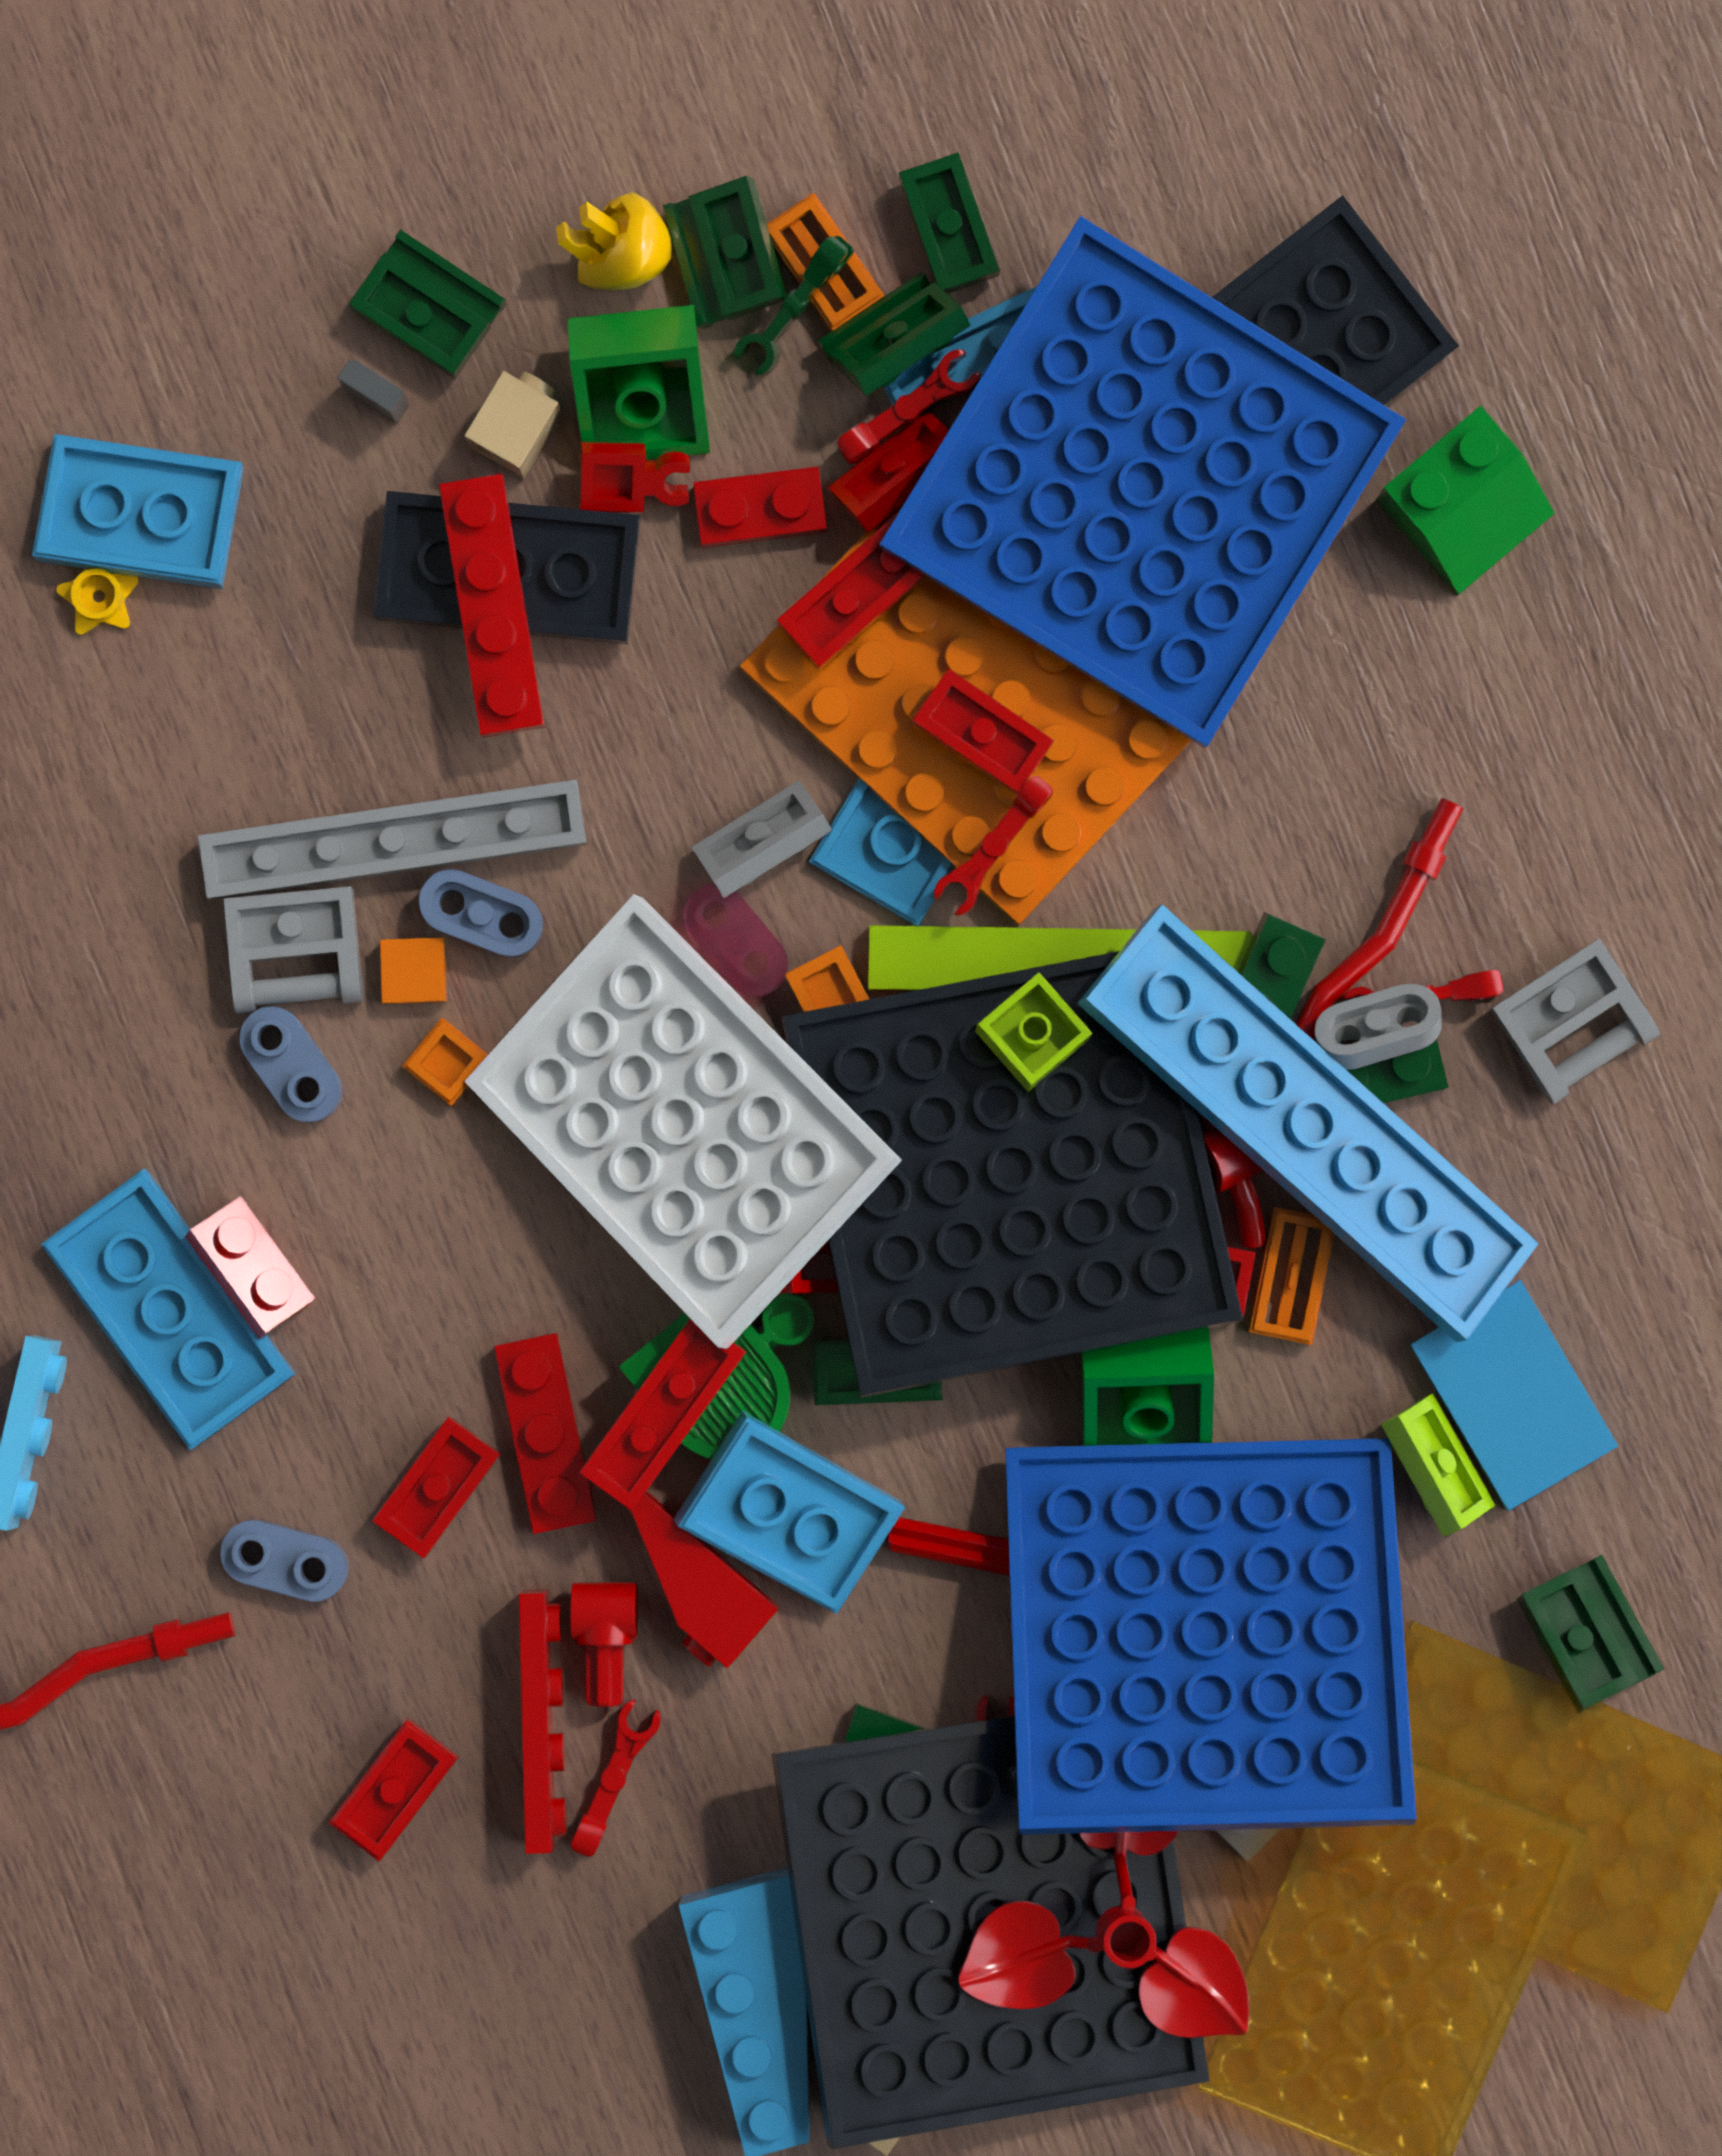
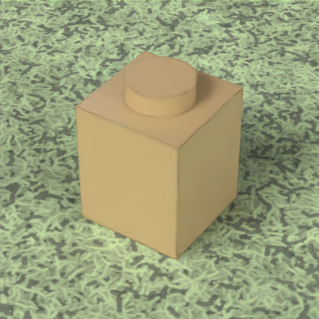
M503 370L465 434L469 447L525 479L563 415L559 403L552 399L556 390L530 373L523 372L521 377L517 379Z

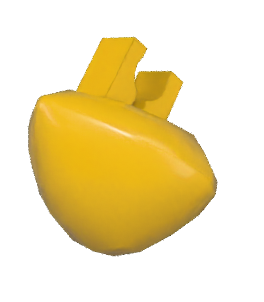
M634 192L609 201L602 211L587 201L579 207L581 225L589 228L590 231L587 229L575 230L564 221L556 227L558 244L579 259L578 282L596 290L616 291L637 288L661 274L671 259V238L664 221L649 201Z

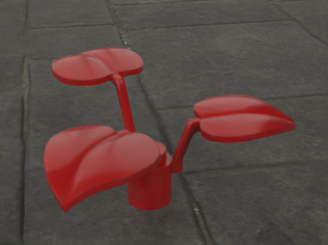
M1179 1831L1079 1833L1081 1839L1092 1848H1114V1864L1121 1898L1120 1905L1109 1908L1101 1915L1096 1926V1935L1093 1937L1067 1935L1060 1938L1058 1920L1050 1910L1040 1904L1029 1901H1012L997 1907L983 1919L976 1929L958 1974L960 1987L976 1999L999 2007L1033 2009L1055 2002L1073 1985L1076 1977L1075 1966L1065 1949H1088L1091 1953L1103 1950L1113 1963L1123 1968H1136L1147 1961L1156 1960V1962L1149 1965L1143 1971L1138 1984V1995L1142 2010L1148 2020L1165 2033L1187 2038L1214 2035H1244L1247 2033L1249 2026V1995L1246 1980L1236 1956L1225 1941L1209 1930L1188 1926L1179 1929L1172 1935L1164 1952L1156 1946V1934L1153 1927L1142 1913L1135 1908L1136 1900L1132 1894L1126 1851L1129 1850L1134 1854L1142 1856L1156 1854L1165 1849L1176 1838Z

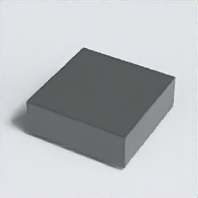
M355 359L353 361L349 360L337 377L344 391L398 424L409 407L408 400L400 388Z

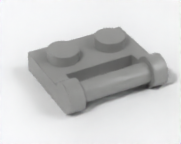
M351 886L224 899L232 997L236 1014L252 1013L257 1010L258 1005L341 997L344 1004L364 1001V984L360 966L354 889ZM338 954L339 972L264 980H254L252 962Z
M1600 938L1489 1009L1532 1073L1537 1086L1552 1105L1570 1094L1568 1090L1570 1086L1638 1042L1645 1046L1660 1036L1656 1023ZM1616 1005L1623 1016L1624 1021L1556 1066L1552 1064L1544 1052L1546 1049Z

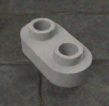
M1402 984L1330 1006L1318 1017L1315 1024L1316 1043L1346 1070L1360 1068L1417 1051L1432 1044L1441 1032L1442 1015L1440 1002L1434 992L1418 984ZM1408 1021L1418 1022V1024L1406 1028L1401 1026ZM1349 1039L1358 1041L1357 1043L1348 1045L1340 1044L1341 1042Z

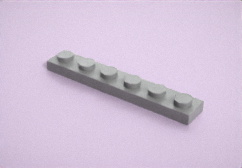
M577 779L198 835L206 897L210 901L587 845Z

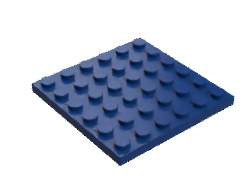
M1080 216L878 547L1202 748H1206L1407 419Z
M1389 1438L1005 1448L1019 1835L1415 1824L1417 1820L1392 1450Z

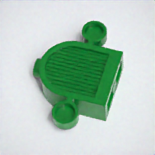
M783 1294L775 1297L764 1310L763 1325L756 1329L751 1323L734 1341L735 1344L747 1352L682 1441L686 1448L702 1457L712 1459L742 1411L781 1432L780 1430L787 1419L790 1409L791 1386L786 1368L773 1349L779 1344L788 1346L798 1344L810 1335L814 1326V1313L809 1303L802 1297L794 1294ZM686 1313L681 1315L619 1366L637 1390L640 1389L689 1321L690 1317Z

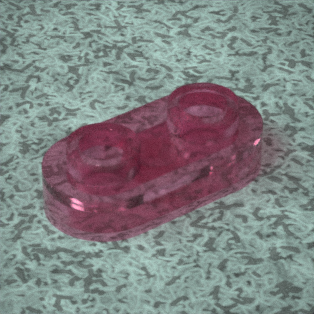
M708 884L697 889L689 897L684 908V922L690 936L729 983L741 994L759 998L771 995L777 991L786 980L785 974L788 973L789 969L787 954L781 943L737 891L723 898L715 884ZM712 904H720L728 911L726 922L719 927L709 926L703 919L705 909ZM758 952L767 957L769 961L768 969L762 975L753 976L744 969V961L751 953Z

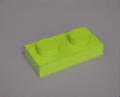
M1434 1393L1413 1402L1381 1424L1392 1444L1395 1454L1400 1458L1421 1496L1426 1510L1432 1516L1443 1537L1463 1529L1495 1506Z

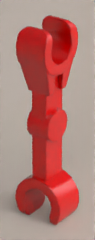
M956 349L947 353L923 385L910 394L899 397L893 406L867 424L865 422L861 423L839 437L837 445L845 460L852 465L860 462L880 445V441L906 423L915 421L923 411L936 402L972 392L981 379L979 371L962 383L954 382L948 376L949 368L967 356L966 352Z
M1032 776L1013 800L1012 804L1014 805L994 830L984 837L982 845L971 859L937 882L934 889V899L938 901L950 884L960 883L967 890V899L956 910L954 915L959 917L969 913L976 904L986 873L999 857L1006 854L1008 846L1029 819H1033L1053 795L1052 787L1040 777Z
M1498 970L1462 976V978L1449 981L1448 985L1424 986L1434 992L1439 1000L1451 998V1001L1487 999L1499 996L1503 992L1502 978ZM1354 987L1345 992L1341 999L1342 1001L1349 1000L1357 996L1361 997L1374 993V991L1366 987Z
M635 1699L628 1701L619 1713L615 1751L608 1767L601 1775V1783L587 1814L584 1813L571 1842L572 1850L586 1857H592L600 1844L608 1825L606 1821L620 1790L626 1784V1776L634 1757L657 1733L661 1724V1714L656 1709L649 1729L642 1732L631 1729L627 1718L636 1702Z

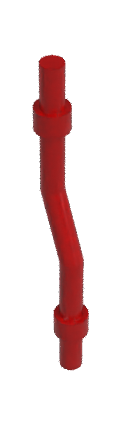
M1440 799L1420 842H1412L1402 862L1406 870L1375 933L1313 987L1296 1025L1314 1041H1316L1315 1024L1321 1013L1330 1006H1333L1337 999L1396 948L1429 879L1436 880L1447 857L1442 852L1463 812L1461 806L1447 799Z
M227 1612L181 1624L179 1619L153 1625V1632L76 1652L15 1699L0 1704V1730L24 1724L90 1674L159 1657L161 1662L187 1656L188 1649L235 1637L236 1631L231 1613Z

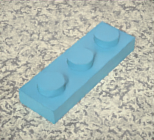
M38 1335L25 1336L0 1443V1530L8 1531L18 1528L20 1518L28 1520L34 1508L38 1483L31 1481L30 1475L35 1455L43 1457L47 1450L52 1431V1419L44 1418L50 1393H59L67 1366V1357L59 1355L62 1343L60 1340Z

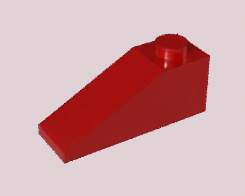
M646 1491L631 1512L677 1624L688 1634L681 1643L706 1666L711 1668L718 1660L728 1669L774 1616L780 1605L711 1545L678 1527L674 1521L676 1515L650 1492Z

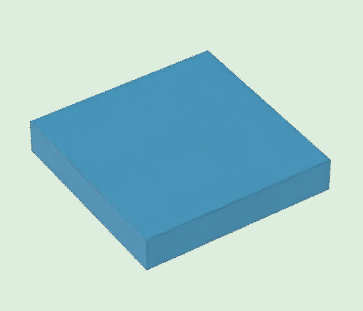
M858 779L830 826L832 831L823 837L809 863L910 924L919 926L935 900L934 889L937 882L942 877L951 873L954 866L932 848L899 814L893 812L862 780Z

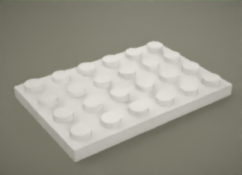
M635 894L631 896L464 1081L718 1348L728 1349L902 1161L644 898Z

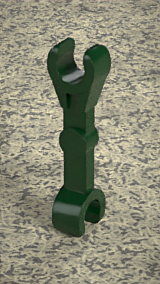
M840 236L826 238L813 255L803 275L805 279L801 285L791 291L780 306L781 311L764 333L748 334L738 341L734 349L735 358L737 360L742 359L748 352L750 345L757 342L765 348L766 359L754 374L759 376L772 371L780 358L777 340L790 323L798 319L810 304L809 299L818 288H822L846 265L854 253L853 247Z

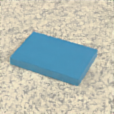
M54 434L32 556L37 562L83 569L99 568L110 573L223 589L244 466L239 461Z
M1517 1280L1505 1288L1467 1340L1456 1343L1440 1327H1437L1408 1344L1504 1509L1507 1511L1619 1447L1521 1280Z
M742 1411L676 1514L674 1521L678 1527L837 1614L905 1509V1506L896 1497Z

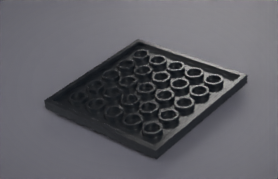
M1119 951L783 1016L782 1022L787 1044L902 1160L828 1240L860 1398L1236 1323L1243 1319L1198 1111L1077 1004ZM1037 973H1040L1088 1027L1092 1035L1083 1046L1030 1091H1027L975 1030L979 1022Z
M1014 1714L771 1753L828 2147L837 2149L1210 2081L1203 2037L1187 2038L1165 2033L1153 2025L1142 2010L1138 1995L1139 1980L1143 1971L1149 1965L1156 1962V1960L1147 1961L1136 1968H1123L1113 1963L1103 1950L1091 1953L1088 1949H1065L1075 1966L1076 1977L1073 1985L1055 2002L1033 2009H1012L991 2005L976 1999L960 1987L958 1974L976 1929L983 1919L997 1907L1012 1901H1029L1040 1904L1050 1910L1058 1920L1060 1938L1067 1935L1093 1937L1096 1935V1926L1101 1915L1109 1908L1120 1905L1121 1900L1114 1864V1848H1092L1081 1839L1079 1833L1019 1835ZM1174 1840L1162 1851L1149 1856L1137 1855L1129 1850L1126 1851L1132 1894L1136 1900L1135 1908L1142 1913L1153 1927L1156 1934V1946L1164 1952L1172 1935L1179 1929L1186 1927Z

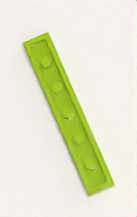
M869 925L868 990L915 991L1117 952L1122 949L1137 929ZM1191 930L1238 972L1251 942V931Z

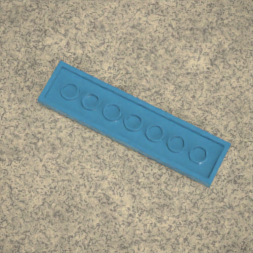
M1163 904L1151 911L1077 1003L1456 1343L1465 1341L1470 1337L1539 1243Z

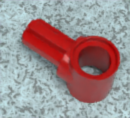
M572 1582L571 1637L572 1640H576V1644L585 1645V1700L590 1706L615 1707L621 1705L624 1701V1645L633 1644V1640H637L638 1634L637 1582Z

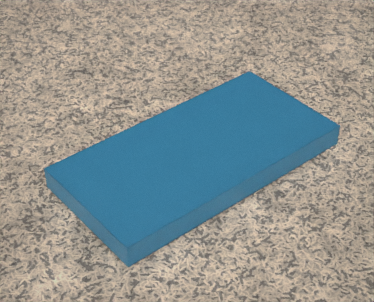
M142 1169L41 1243V1246L189 1450H194L295 1376L296 1373L268 1334L259 1340L185 1238V1235L191 1228L148 1169Z

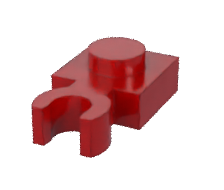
M581 442L580 510L644 512V496H656L659 501L670 506H681L689 503L688 485H672L665 481L666 477L672 473H690L689 455L683 452L672 451L659 456L655 461H646L645 444Z

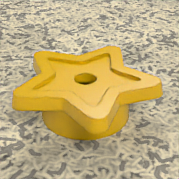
M99 568L84 569L75 580L59 584L56 591L75 607V631L78 634H86L102 622L126 629L130 626V619L125 600L137 586L138 577L111 574ZM95 592H104L105 598L102 602L94 600Z

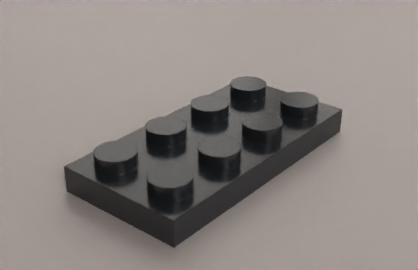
M387 491L374 618L376 620L463 629L441 496ZM508 503L530 635L628 645L641 524L640 515Z

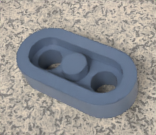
M455 869L442 870L433 874L424 883L420 891V911L430 926L443 934L507 958H517L534 950L542 938L544 931L543 917L532 900L522 894ZM450 892L461 893L465 900L462 911L455 915L446 914L442 909V900ZM509 915H518L524 922L522 933L514 938L505 937L501 932V923Z
M273 1006L260 1008L250 1014L241 1027V1050L284 1112L290 1117L306 1123L320 1122L333 1115L338 1109L343 1096L341 1079L301 1021L293 1013ZM271 1026L278 1027L282 1033L280 1046L274 1050H266L260 1041L262 1032ZM306 1078H313L319 1085V1094L311 1102H303L297 1095L299 1083Z
M252 1519L237 1524L229 1530L221 1545L222 1564L226 1572L233 1579L243 1584L305 1601L317 1602L332 1597L345 1585L349 1574L347 1555L343 1548L334 1540L265 1520ZM249 1540L258 1542L263 1548L264 1555L259 1564H249L242 1557V1547ZM311 1557L320 1559L325 1565V1575L322 1580L317 1582L307 1579L303 1572L305 1561Z

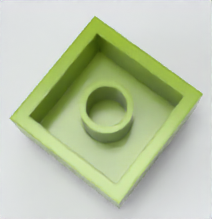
M1037 973L979 1022L975 1030L1027 1091H1030L1083 1046L1092 1035L1088 1027L1040 973Z

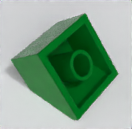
M694 305L568 318L569 358L581 442L645 444L646 460L657 459L659 456L672 451L683 452L688 455L710 453Z
M1481 405L1384 486L1375 500L1456 596L1461 594L1555 514L1522 452Z
M1209 1328L1080 1354L1083 1446L1212 1443L1214 1366Z

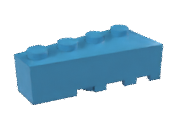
M788 1867L682 1895L679 1909L745 2156H761L808 2143L810 2137L808 2006Z

